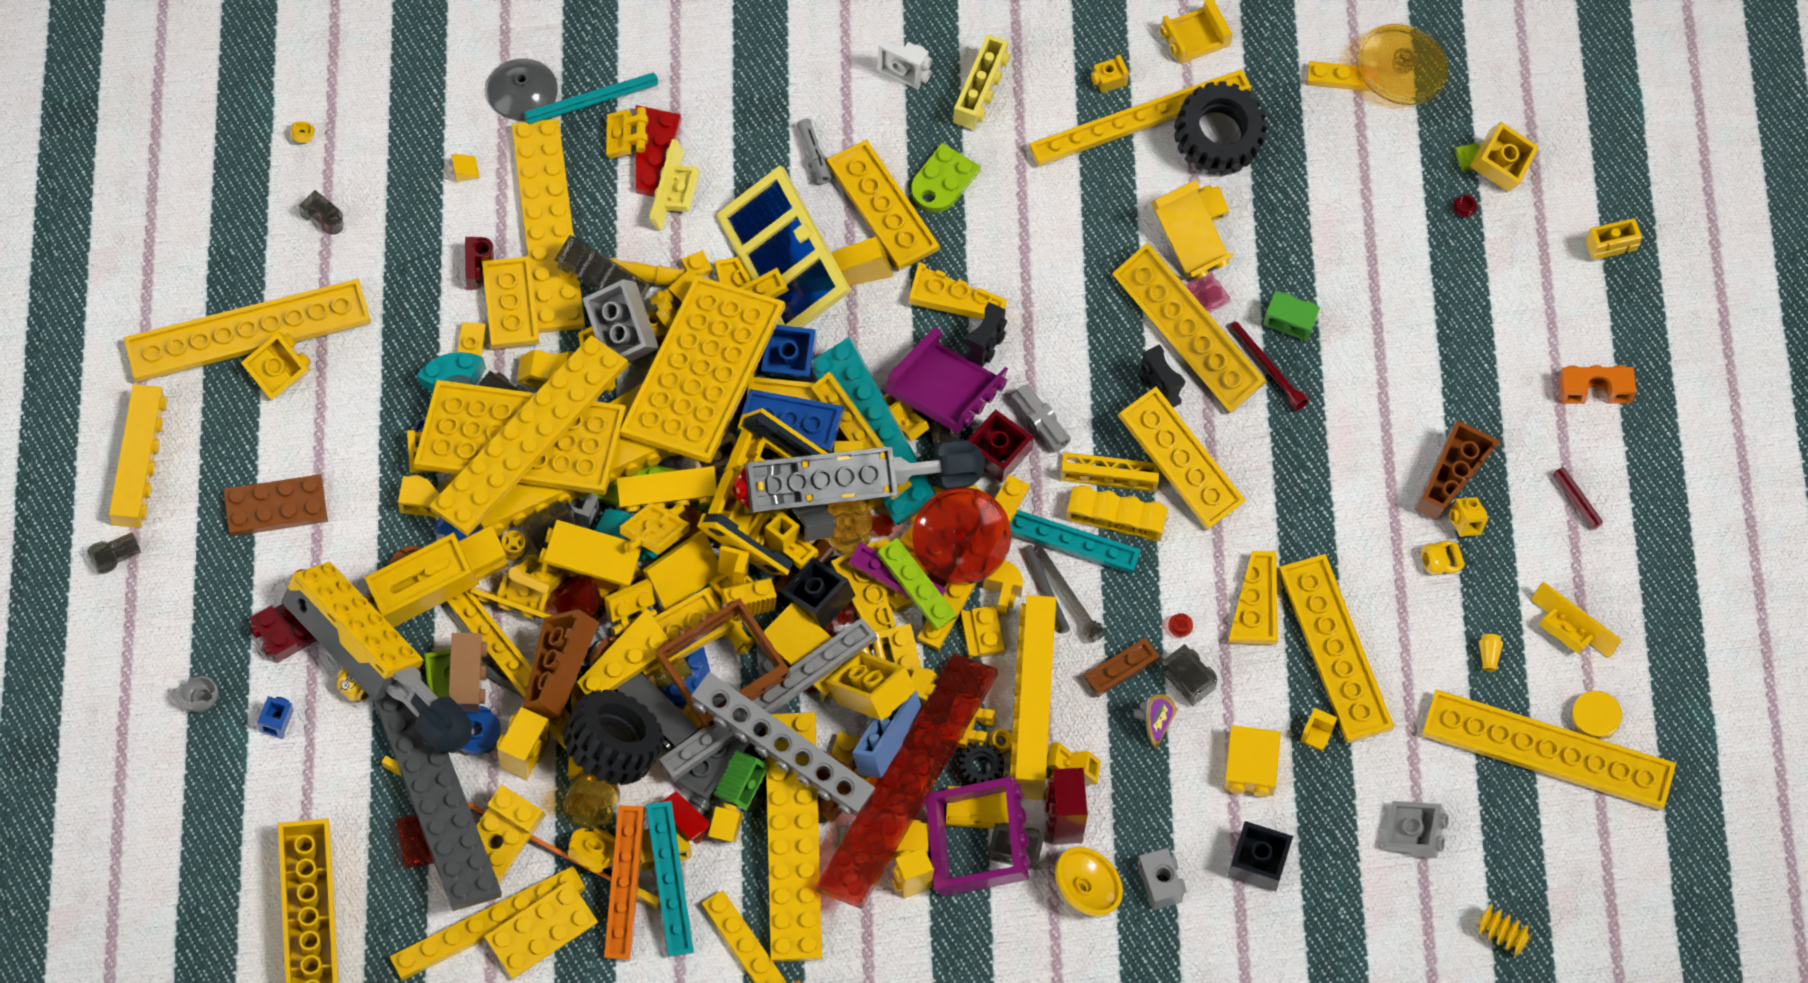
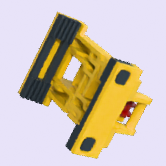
M763 408L742 415L737 427L741 430L735 447L731 451L730 459L725 468L726 472L720 480L708 514H702L697 527L704 531L706 536L711 537L723 546L750 552L749 562L767 574L788 575L793 561L778 551H773L765 538V526L781 511L787 515V509L745 514L744 505L734 497L733 481L740 473L739 465L747 462L765 461L760 457L764 445L779 454L770 460L828 453Z

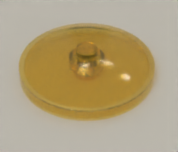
M1404 24L1379 26L1371 30L1364 37L1357 51V69L1364 83L1378 96L1393 103L1402 105L1425 103L1437 96L1448 76V62L1442 48L1428 34L1412 26Z

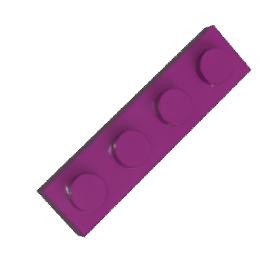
M859 542L847 565L912 600L878 557L877 551ZM932 582L943 596L947 589Z

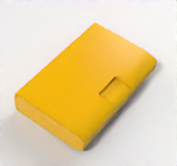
M948 786V789L957 788V787H962V786ZM1006 792L947 803L946 826L1008 830L1009 820Z

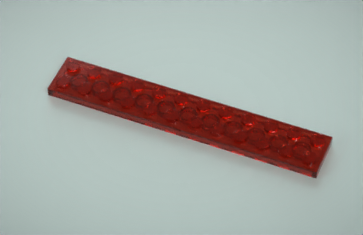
M955 653L952 654L936 681V687L932 694L928 695L927 702L923 703L913 720L902 746L882 778H879L874 786V793L857 815L815 886L818 893L857 908H863L998 676L997 668Z

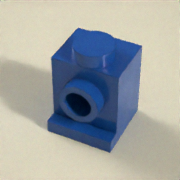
M268 696L257 721L259 732L283 739L293 714L292 703L283 697L277 696L273 698Z

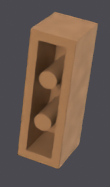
M452 633L449 696L464 712L480 713L481 704H485L486 692L485 689H481V682L486 680L487 669L486 665H482V658L487 657V642H483L482 633Z

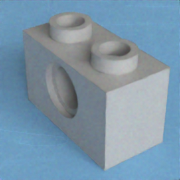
M1165 848L1140 855L1137 866L1152 910L1182 903L1184 893H1186V886L1184 880L1178 878L1176 872L1178 870L1177 860L1174 855H1170L1169 849ZM1164 875L1169 881L1161 882L1157 879V876Z

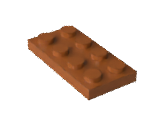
M321 474L223 489L230 537L328 522Z

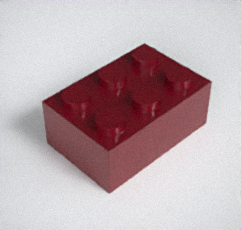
M1083 767L1053 769L1052 777L1047 779L1044 808L1045 813H1048V821H1046L1047 836H1052V845L1083 843L1088 817Z

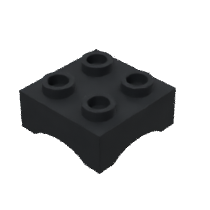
M991 302L987 303L983 322L976 330L970 332L967 337L966 343L970 350L965 358L981 367L986 362H991L995 354L994 347L996 344L1000 345L1006 334V331H1003L1007 324L1005 319L1006 309Z
M1159 344L1143 352L1139 374L1142 385L1148 387L1149 390L1157 387L1172 407L1181 404L1182 399L1179 393L1185 385V380L1182 375L1176 373L1167 364L1161 345Z

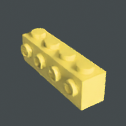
M986 35L955 105L953 123L975 130L978 122H983L986 115L984 108L986 104H991L994 96V91H992L994 85H999L1003 74L1001 69L1002 67H1007L1011 54L1008 53L1009 41Z

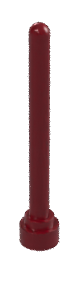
M1233 321L1230 324V328L1288 395V404L1294 411H1299L1309 402L1307 395L1303 391L1295 390L1238 322Z

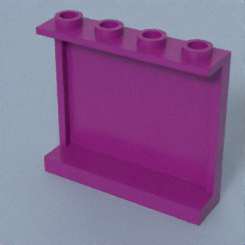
M934 327L889 373L884 392L959 433L965 426H970L976 414L980 415L987 402L990 404L993 401L997 391L1001 392L1004 389L1008 380L1005 378L1008 368L1004 367L998 375H995L940 344L939 340L942 331Z

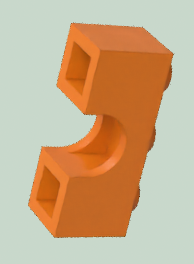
M1571 365L1562 367L1558 378L1561 404H1585L1589 393L1588 388L1591 387L1603 389L1608 396V404L1633 403L1636 395L1634 367H1626L1624 365H1616L1614 367H1602L1600 365L1578 367Z

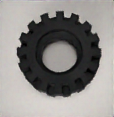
M976 742L974 747L969 745L967 746V751L963 750L959 761V773L961 780H965L964 784L966 786L1003 777L1004 757H1001L1002 752L1000 750H995L996 746L992 744L991 747H987V742H983V746H980L979 742ZM977 759H985L991 764V770L986 774H978L972 769V764Z

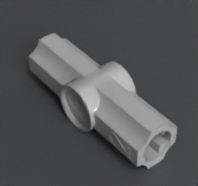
M1022 385L1012 394L1011 399L1025 415L1029 428L1034 433H1039L1053 452H1059L1064 449L1071 441V437L1057 421L1052 407L1047 403L1043 404L1029 385Z

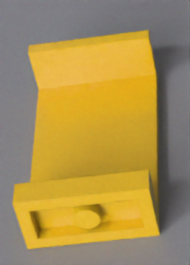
M1197 179L1150 201L1186 277L1191 278L1194 276L1196 280L1208 275L1207 270L1214 266L1216 269H1220L1230 264L1228 259L1234 257L1232 252H1227L1197 189L1201 187Z
M556 520L554 529L549 528L545 542L549 543L548 548H542L539 562L543 563L541 573L546 574L548 564L618 584L620 585L618 591L631 585L642 546H638L633 552L629 553L624 547L629 542L628 540Z
M793 602L763 631L780 657L791 667L833 638ZM849 660L812 685L821 693L819 698L821 702H824L828 697L830 699L834 698L825 681Z

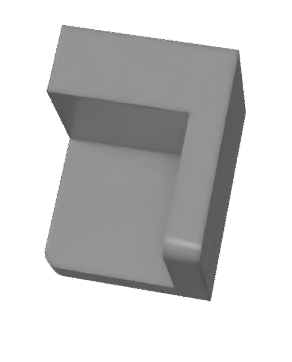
M589 493L586 500L576 498L568 505L563 504L562 518L590 528L599 508L598 496Z

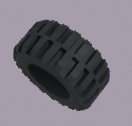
M1219 81L1218 85H1214V82H1209L1205 84L1204 89L1199 86L1194 89L1192 94L1186 97L1175 121L1174 129L1176 131L1174 138L1175 142H1179L1177 148L1180 154L1185 153V160L1189 164L1195 163V169L1202 171V168L1206 169L1208 174L1215 175L1216 172H1220L1221 176L1228 175L1230 170L1233 173L1241 171L1243 166L1247 167L1253 158L1256 157L1266 136L1267 122L1264 120L1266 116L1264 109L1258 108L1260 105L1259 100L1256 97L1252 99L1249 90L1245 89L1242 91L1238 89L1240 85L1235 83L1232 86H1228L1226 81ZM1208 113L1226 114L1238 124L1241 138L1232 144L1215 143L1207 138L1201 130L1200 118Z
M605 689L602 692L601 690H596L585 694L578 701L563 727L564 746H567L566 752L569 757H573V762L577 767L581 766L584 769L583 772L595 776V779L601 782L605 780L608 781V784L613 785L620 783V785L635 783L646 776L663 748L664 737L660 723L656 722V716L648 711L647 706L638 703L636 698L632 696L627 697L625 693L620 691L615 693L612 690Z

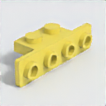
M677 139L671 140L670 147L666 151V161L661 169L660 183L655 190L653 207L649 211L650 221H652L657 230L663 229L667 211L690 210L700 174L697 166H680L684 150Z

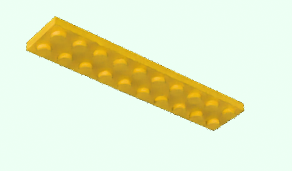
M559 119L542 120L533 124H528L527 122L513 123L512 130L527 253L530 256L538 334L584 329L585 321Z
M358 278L123 338L136 383L252 354L277 332H282L284 335L288 333L295 342H300L371 324V319Z
M591 335L429 505L431 511L468 536L628 367V360Z
M1435 689L1421 735L1422 737L1662 811L1666 804L1676 767L1675 762Z
M815 712L771 714L817 746ZM777 741L774 744L778 751L783 752L788 749V744L784 741ZM768 755L766 764L769 765L766 776L771 961L823 960L818 790L812 785L807 787L796 779L797 775L790 770L788 772L783 771L775 764L776 760ZM799 755L795 758V762L799 766H806L809 763V759L804 755Z

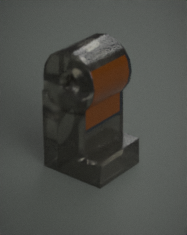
M316 190L299 205L300 216L306 221L313 217L323 225L326 233L335 235L343 230L342 212Z

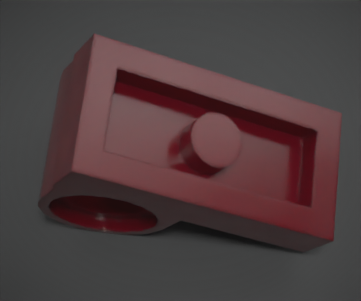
M465 237V278L467 290H476V281H481L480 268H483L482 261L494 260L493 243L486 237ZM481 251L487 252L485 254H479V252Z

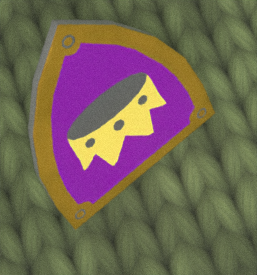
M1155 694L1148 697L1147 701H1143L1140 704V709L1134 711L1135 719L1146 721L1147 735L1155 750H1157L1177 711V707L1171 698L1164 694Z

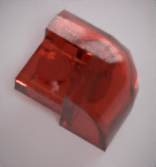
M578 575L574 576L550 594L551 603L557 609L558 614L579 609L593 617L600 606L599 586L594 577L587 575L582 578Z

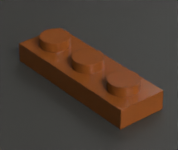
M1144 638L1084 674V679L1096 696L1100 697L1159 661L1160 656L1148 640Z

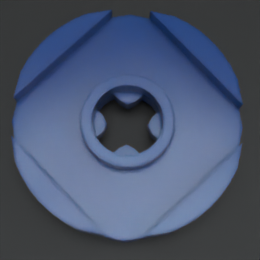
M480 706V713L465 712L472 722V729L474 725H477L482 732L478 733V735H472L470 741L460 752L469 755H481L492 752L501 735L500 722L497 716L484 706Z

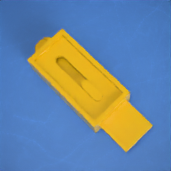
M492 525L461 541L452 533L366 576L365 580L371 591L366 596V599L394 628L479 585L480 583L475 573L506 558L507 555Z

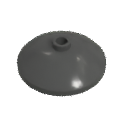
M519 58L500 65L492 73L487 90L489 101L498 113L512 120L526 121L524 115L526 111L555 103L558 85L555 75L546 65L533 59Z

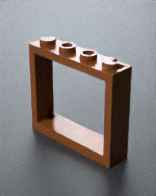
M740 598L736 601L726 602L721 606V610L714 615L712 613L705 615L701 618L698 625L693 628L691 626L686 627L679 633V637L672 641L670 639L664 641V644L658 647L656 651L657 660L705 730L716 724L713 721L715 717L707 712L702 714L692 706L691 692L668 659L737 615L774 666L773 670L738 692L753 701L790 677L789 668ZM724 700L715 707H724L726 705V701Z

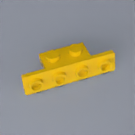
M508 571L504 572L497 594L479 587L470 589V592L476 594L475 597L480 601L488 603L490 599L499 602L498 607L510 611L514 607L522 610L521 615L535 619L536 616L545 618L556 615L545 611L551 592L545 594L518 583L509 577Z
M1542 582L1531 598L1534 603L1548 612L1539 625L1576 653L1580 654L1591 644L1610 658L1621 643V638L1547 583Z

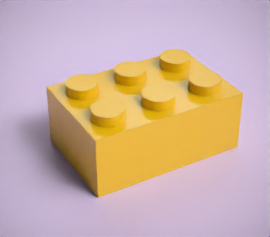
M862 651L857 653L825 681L838 705L881 721L889 717L900 704L907 701L917 690L905 666Z

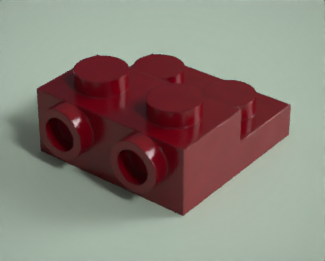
M283 603L275 608L271 605L250 617V631L256 639L260 637L264 643L261 646L268 658L272 656L276 663L317 641Z

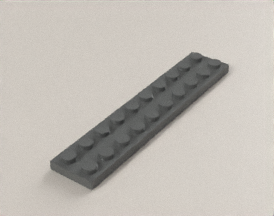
M391 696L375 700V707L452 911L501 898L502 891L449 753L438 752L415 729L418 717L402 701Z

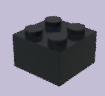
M814 557L780 591L787 607L793 602L823 629L856 596L847 578Z
M1245 821L1228 877L1276 892L1293 836Z

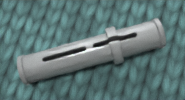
M809 118L798 121L797 127L809 157L808 164L813 168L817 183L826 184L832 178L826 165V155L822 154L812 121Z

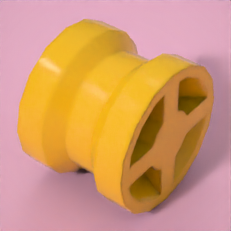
M513 530L506 532L502 536L501 544L507 555L506 558L511 561L522 559L527 551L524 535L519 531Z

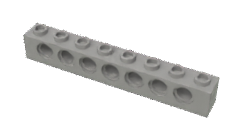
M711 672L707 673L691 695L692 706L702 714L707 712L715 717L713 721L724 729L729 727L735 731L734 736L744 743L749 741L755 745V750L760 755L766 758L769 755L775 759V764L785 772L790 770L797 775L796 779L807 787L809 785L815 787L820 797L826 801H830V799L839 804L838 809L846 815L850 816L853 814L857 817L874 793L875 787ZM721 697L726 701V705L722 708H717L712 704L713 699ZM736 712H743L747 719L744 722H736L733 719V715ZM758 726H762L767 729L768 733L764 737H758L754 734L753 730ZM777 741H784L788 744V749L783 752L778 751L774 744ZM799 755H804L809 759V763L806 766H799L795 762V758ZM826 770L830 778L821 781L817 778L816 772ZM845 784L849 786L851 792L848 795H841L838 793L837 787Z

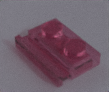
M1212 272L1186 285L1209 313L1230 303L1229 295L1220 282L1214 278Z

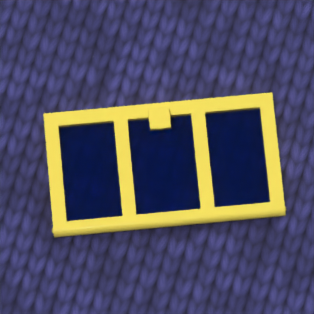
M779 165L716 214L751 281L778 268L789 291L774 298L785 301V309L777 325L803 328L851 292L848 283L784 167Z

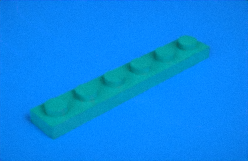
M1020 510L1017 511L1005 532L1006 534L1129 574L1134 573L1141 549Z
M672 802L646 804L668 957L693 954L694 949Z

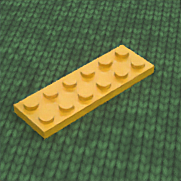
M867 139L826 159L827 166L873 234L878 238L898 271L939 251L940 245Z
M1154 387L1117 415L1207 530L1246 501L1157 387Z

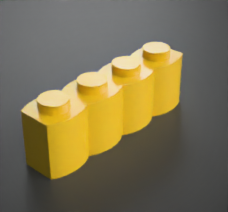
M1079 485L1072 488L1066 520L1077 524L1091 525L1103 530H1114L1121 534L1138 536L1151 541H1161L1168 508L1157 501L1144 503L1135 496L1120 497L1109 490L1097 492L1087 485Z

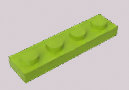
M895 538L877 551L878 557L936 631L956 618L957 614L898 538Z

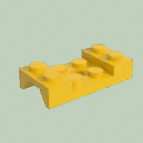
M503 784L500 785L487 804L489 808L476 825L499 884L546 816L543 810ZM494 836H501L503 839V844L498 849L490 847V840Z

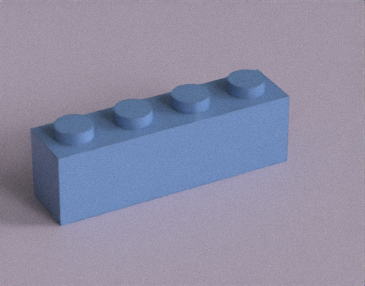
M917 690L907 701L900 704L889 717L882 721L875 718L872 720L852 752L859 775L882 778L923 712Z

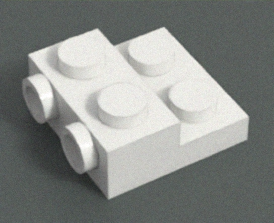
M883 39L878 47L877 71L919 90L922 83H927L932 71L929 70V67L932 63V58L928 57L929 51L920 45L908 42L903 49L897 43L888 42Z

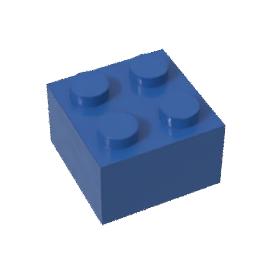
M777 325L763 354L762 374L765 377L811 382L813 370L811 363L815 356L817 342L816 329Z

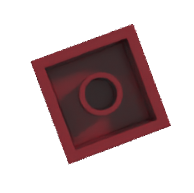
M995 409L967 441L975 444L981 450L985 460L984 470L1003 483L1008 474L1010 475L1032 450L1034 436Z

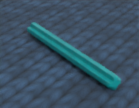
M652 72L528 110L524 113L525 120L528 124H533L658 85V78Z

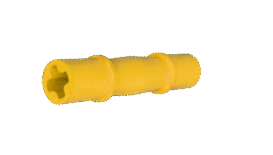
M590 255L588 263V274L611 277V279L618 277L632 281L655 283L656 286L670 287L685 273L684 269L665 267L660 264L653 266L639 262L621 261L615 257L608 258Z

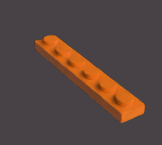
M618 806L604 952L605 959L631 961L645 817L644 806Z

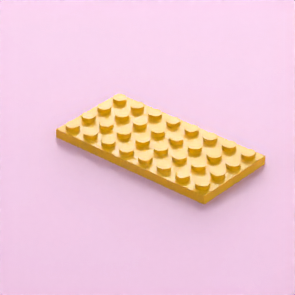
M696 275L619 431L620 436L711 464L785 309V301Z
M437 380L414 460L415 469L459 475L535 393ZM595 401L518 483L606 495L620 440L619 431L624 423L627 412L626 405Z

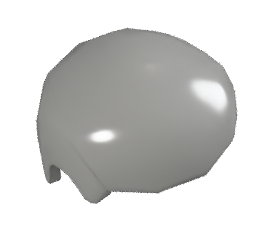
M205 676L189 677L185 685L178 686L180 701L188 710L193 712L208 710L218 699L217 685L211 678Z

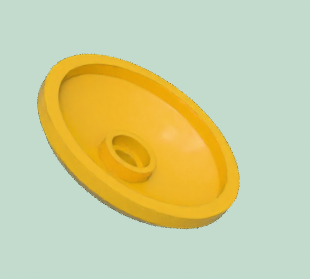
M1073 847L1066 850L1058 858L1055 865L1056 882L1061 894L1071 906L1084 914L1101 917L1112 913L1120 905L1123 896L1120 876L1111 862L1102 854L1086 847Z

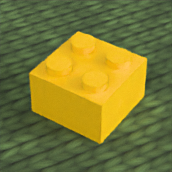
M1500 122L1488 131L1470 167L1509 192L1521 183L1539 146L1503 122Z
M521 707L517 714L514 713L508 723L509 729L506 735L502 734L496 748H498L497 757L499 758L500 768L528 780L550 740V731L547 718Z

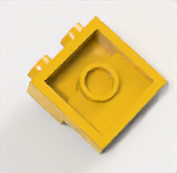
M277 332L241 362L271 400L277 398L291 385H295L312 370L309 366L312 363L304 352L300 354L294 348L296 342L288 333L284 335L282 332Z

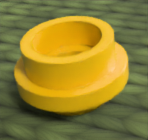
M1003 728L995 729L989 735V747L993 744L996 746V751L1008 752L1012 747L1011 733ZM1002 738L1004 745L997 744L996 739Z

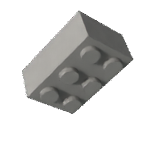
M623 279L583 298L596 339L627 359L628 363L659 349L636 282Z

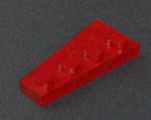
M636 105V115H637V108H639V107H644V106ZM644 107L648 116V125L646 126L648 143L645 145V152L640 153L636 151V193L655 197V190L659 186L661 179V169L666 161V151L670 147L671 140L676 139L681 122V114Z

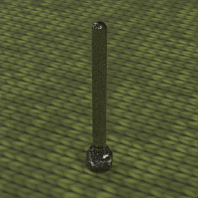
M1041 545L1034 546L1033 549L1036 556L1084 624V635L1088 641L1094 643L1100 640L1106 634L1102 624L1091 619Z

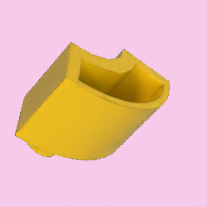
M534 349L520 356L516 382L540 389L574 352L568 351L552 354Z

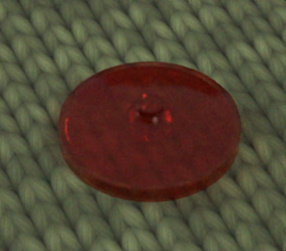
M957 487L936 494L923 505L913 525L912 541L916 556L928 573L949 584L968 585L988 578L1004 563L1011 546V527L1006 512L992 496L974 488Z

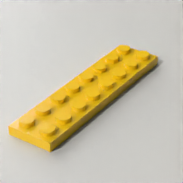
M1148 242L1112 273L1230 413H1233L1268 382Z
M1326 554L1280 566L1279 574L1337 717L1346 744L1393 731V721Z

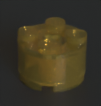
M864 501L830 504L827 511L833 514L836 519V528L834 529V536L826 537L824 540L837 553L845 555L856 550L859 542L865 545L870 543L872 539L873 516Z
M582 769L574 777L563 801V809L566 814L568 812L572 816V821L578 826L587 829H598L600 825L605 824L606 826L609 824L620 800V790L618 783L613 785L608 784V781L605 780L601 782L595 779V776L583 772L584 769Z

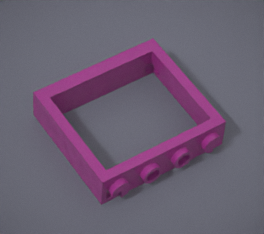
M1012 776L925 794L931 862L934 869L933 884L934 890L944 897L1029 880L1028 870L1031 862L1026 854L1029 840L1023 825L1026 822V813L1021 805L1024 793L1021 791V784ZM1006 792L1013 867L950 879L943 804Z

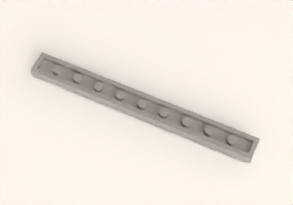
M863 618L859 619L790 667L789 678L752 702L769 714H772L875 642L877 635ZM736 712L733 715V719L736 722H744L747 716L743 712ZM718 724L713 725L707 730L703 728L661 757L659 762L673 781H676L736 739L734 736L735 731L729 727L724 729Z

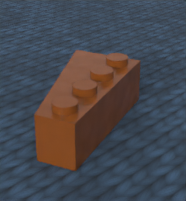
M1456 420L1446 437L1415 510L1437 520L1493 453L1500 440Z
M579 609L544 618L523 708L547 719L561 716L599 625L597 620Z

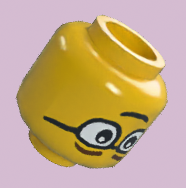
M344 668L338 672L337 689L350 701L355 702L359 700L361 702L369 697L366 691Z

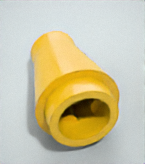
M1484 634L1479 641L1482 670L1495 672L1497 671L1503 642L1500 635Z

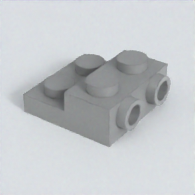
M1392 801L1384 848L1386 851L1411 852L1413 857L1437 858L1438 852L1444 850L1445 840L1442 836V830L1448 828V814L1441 804Z

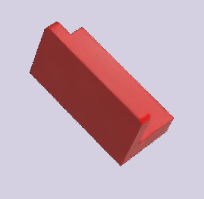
M677 791L661 801L672 802L675 828L687 840L692 841L694 839L699 844L706 839L711 823Z

